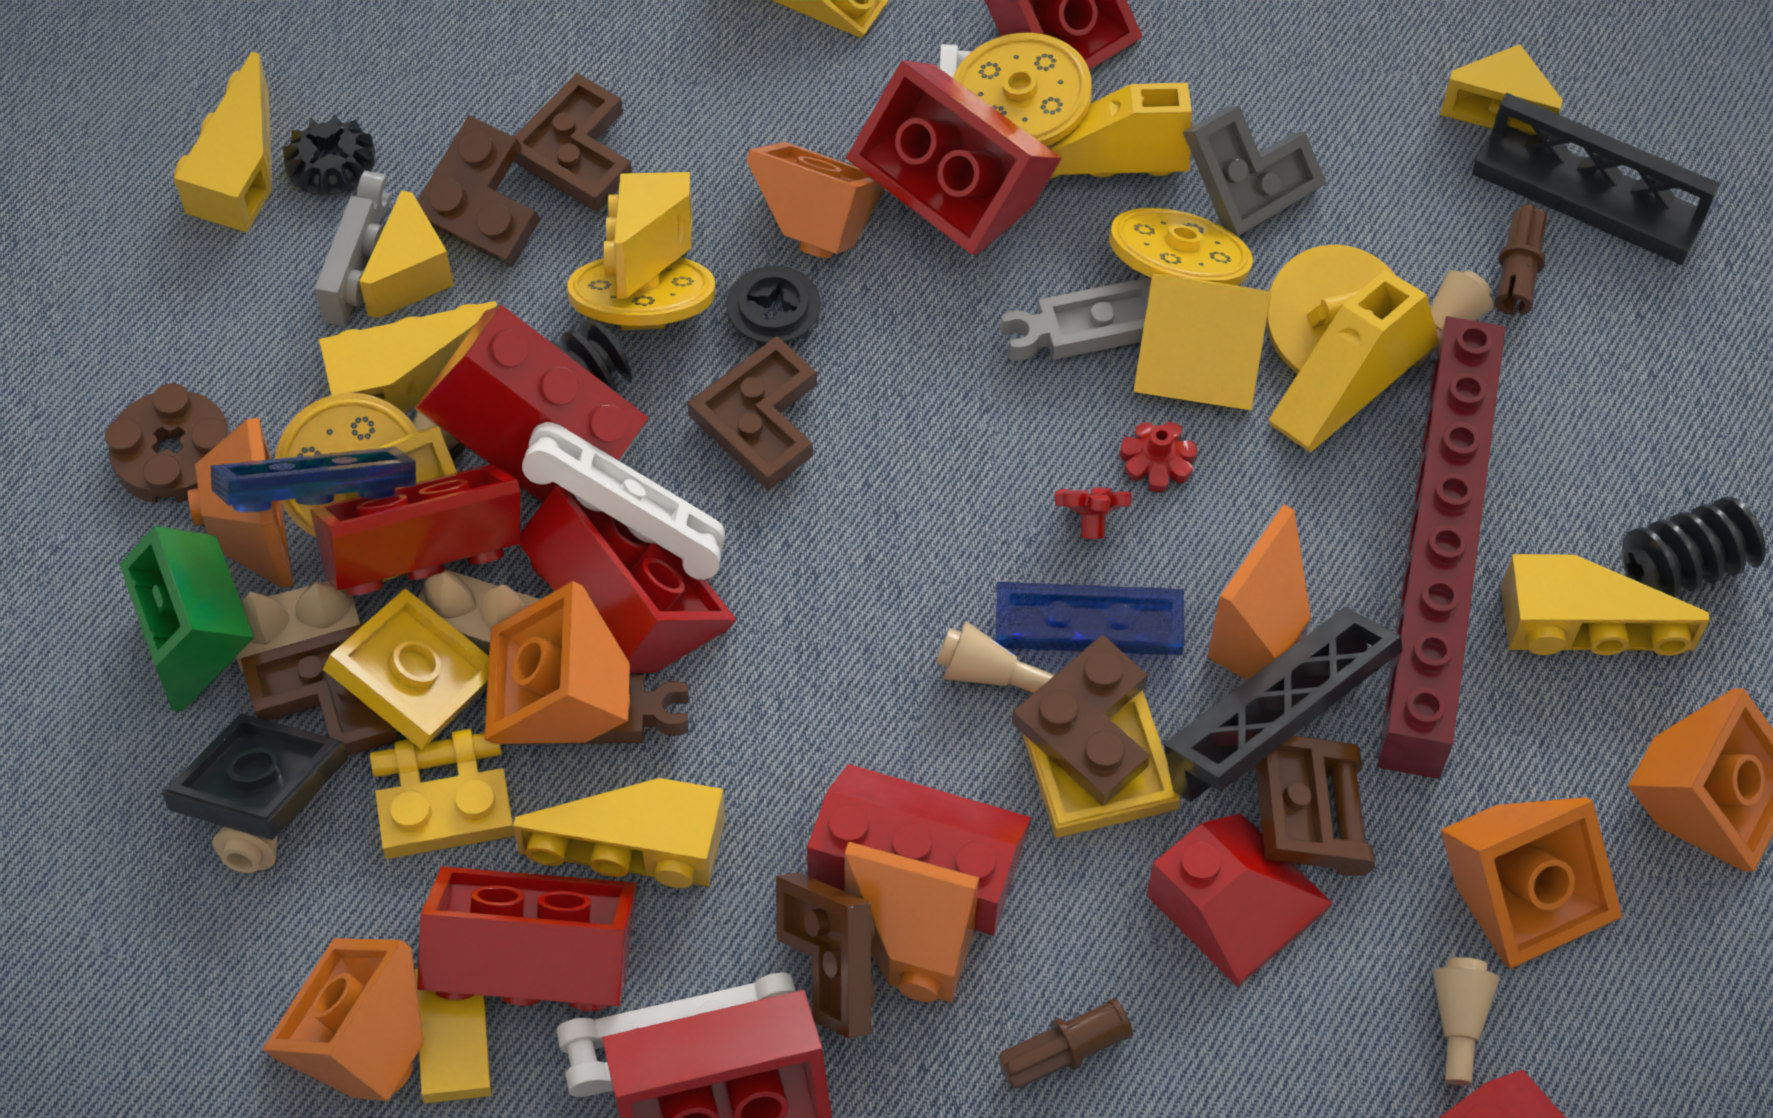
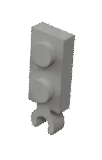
M364 171L358 184L356 197L350 196L315 286L323 323L346 327L354 305L360 306L364 301L359 281L384 229V226L379 225L381 218L386 215L392 198L391 193L383 192L388 180L385 174Z
M1147 277L1038 299L1036 315L1021 310L1009 311L1003 314L1000 323L1001 334L1021 333L1025 336L1009 340L1008 355L1010 360L1020 361L1028 359L1037 352L1038 348L1047 346L1052 360L1141 342L1151 278Z

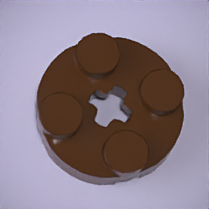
M170 383L160 386L154 393L136 400L124 409L117 419L107 427L105 439L114 473L120 484L130 494L149 502L157 503L155 496L162 498L175 496L177 502L188 501V490L198 488L195 464L231 432L223 412L214 402L198 393L188 392L180 384ZM170 438H180L179 441L182 449L174 454L168 449L159 454L156 452L160 447L159 444Z

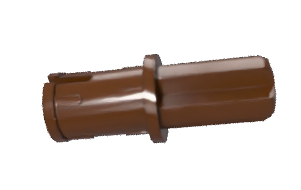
M1524 204L1521 206V210L1513 213L1507 246L1503 247L1499 252V264L1502 266L1498 293L1495 296V306L1501 312L1509 315H1515L1517 299L1521 300L1519 306L1520 315H1525L1532 310L1537 273L1541 272L1545 267V256L1541 250L1547 224V214L1542 209H1536L1532 204Z
M1112 998L1106 1004L1066 1022L1060 1018L1052 1020L1050 1023L1051 1029L1002 1051L998 1059L1001 1071L1008 1083L1013 1088H1021L1066 1066L1072 1070L1080 1068L1082 1065L1081 1059L1121 1040L1131 1038L1133 1036L1132 1027L1122 1005L1118 1000Z

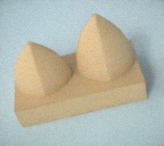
M447 569L442 573H437L427 578L418 596V599L486 653L490 652L491 627L540 600L513 591L507 585L497 586Z
M314 582L308 587L271 596L250 592L242 599L241 603L254 639L236 656L242 672L244 670L240 658L359 625L360 621L354 596L347 595L346 589L337 591L328 582Z

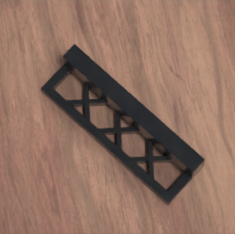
M1506 93L1500 103L1492 133L1475 160L1472 175L1680 265H1683L1703 228L1721 184L1509 93ZM1511 117L1531 125L1536 134L1529 135L1510 127ZM1571 142L1584 148L1589 157L1583 158L1571 153L1565 146V143ZM1625 165L1638 171L1642 179L1634 180L1623 175L1617 166ZM1678 188L1700 197L1698 205L1695 206L1676 198L1670 189Z
M1343 607L1164 743L1173 791L1190 802L1211 786L1220 792L1402 652L1401 636L1355 611Z

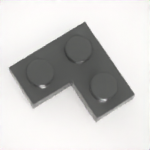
M1227 106L1183 131L1222 227L1228 229L1236 236L1327 184L1306 132H1294L1259 152L1240 106Z

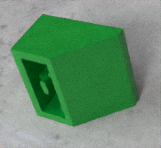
M154 526L119 563L171 709L183 711L254 639V635L217 536Z

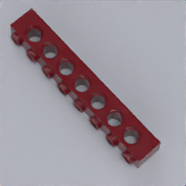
M1446 316L1436 348L1395 631L1396 634L1401 636L1403 651L1391 660L1377 768L1440 779L1453 746L1506 326Z

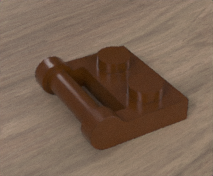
M1293 735L1255 765L1265 860L1335 868L1339 874L1345 876H1360L1370 873L1375 869L1373 847L1366 843L1357 778V773L1363 768L1360 747L1351 743ZM1326 774L1332 777L1339 839H1334Z

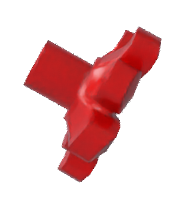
M1144 422L1136 426L1135 438L1125 437L1123 439L1119 455L1122 460L1127 461L1124 471L1131 480L1139 481L1147 475L1148 489L1150 491L1165 492L1168 487L1169 477L1177 483H1184L1191 477L1193 470L1191 464L1196 460L1197 455L1196 445L1193 441H1179L1181 439L1182 427L1177 423L1167 422L1164 425L1154 426L1151 422Z
M1093 487L1091 493L1086 490L1059 489L1054 493L1055 506L1068 507L1081 514V538L1086 539L1105 538L1106 515L1120 507H1131L1132 503L1130 492H1112V488Z

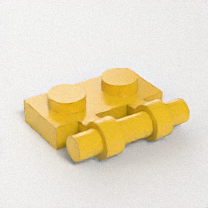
M470 728L453 731L452 738L430 742L423 750L407 739L394 742L395 748L370 752L374 778L399 773L401 784L398 787L375 791L385 858L391 859L514 837L515 833L504 768L479 772L477 763L478 759L502 755L501 745L484 740L485 732L472 734V729ZM457 763L459 776L421 782V769Z

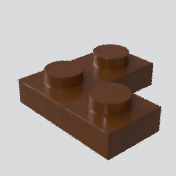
M576 73L514 136L522 145L514 163L598 212L607 203L608 196L615 194L619 190L620 174L632 173L630 160L596 141L623 113L622 99Z
M468 115L417 202L433 228L513 267L541 220L535 210L496 191L520 152L522 145L517 138Z
M776 336L687 402L688 416L767 490H770L813 457V443L788 421L781 412L817 386V371Z
M364 623L240 658L257 718L269 721L321 706L329 737L344 741L348 756L398 741L396 730L392 725L323 670L330 654L362 627Z
M1101 635L1013 711L1012 724L1098 803L1104 806L1148 767L1150 755L1110 720L1114 714L1146 687L1148 674L1104 635Z
M799 872L776 876L777 940L812 956V1016L814 1022L848 1039L871 1034V1008L875 1002V989L871 979V943L875 935V925L871 915V902Z

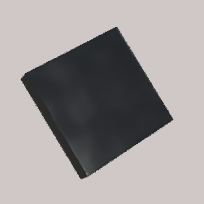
M240 713L162 794L167 809L170 811L273 840L349 758L344 741Z

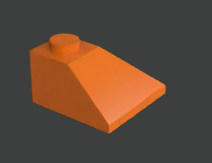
M787 142L750 149L746 160L782 234L799 240L798 248L801 251L821 258H832L833 253L838 254L854 247L885 188L856 166Z
M259 417L246 419L195 464L198 488L188 490L194 526L205 525L208 535L217 536L223 554L280 588L291 587L294 585L283 507L274 481V465Z
M1285 504L1280 508L1219 598L1207 658L1246 680L1250 679L1304 638L1311 619L1295 510Z
M572 581L491 627L484 740L493 744L586 743L628 721L630 663L582 585Z
M1733 688L1656 735L1628 787L1659 828L1742 871L1754 872L1773 835V728L1744 688Z
M1586 797L1499 804L1441 829L1456 888L1501 961L1510 969L1623 917L1594 803Z
M848 842L845 851V892L871 902V915L875 925V935L871 943V955L887 983L898 987L903 995L916 1001L934 1002L937 999L953 1003L974 934L979 877Z
M333 938L262 1050L272 1058L352 1098L388 1102L392 1094L399 1091L409 1079L413 1068L412 1061L423 1045L411 947L403 940Z

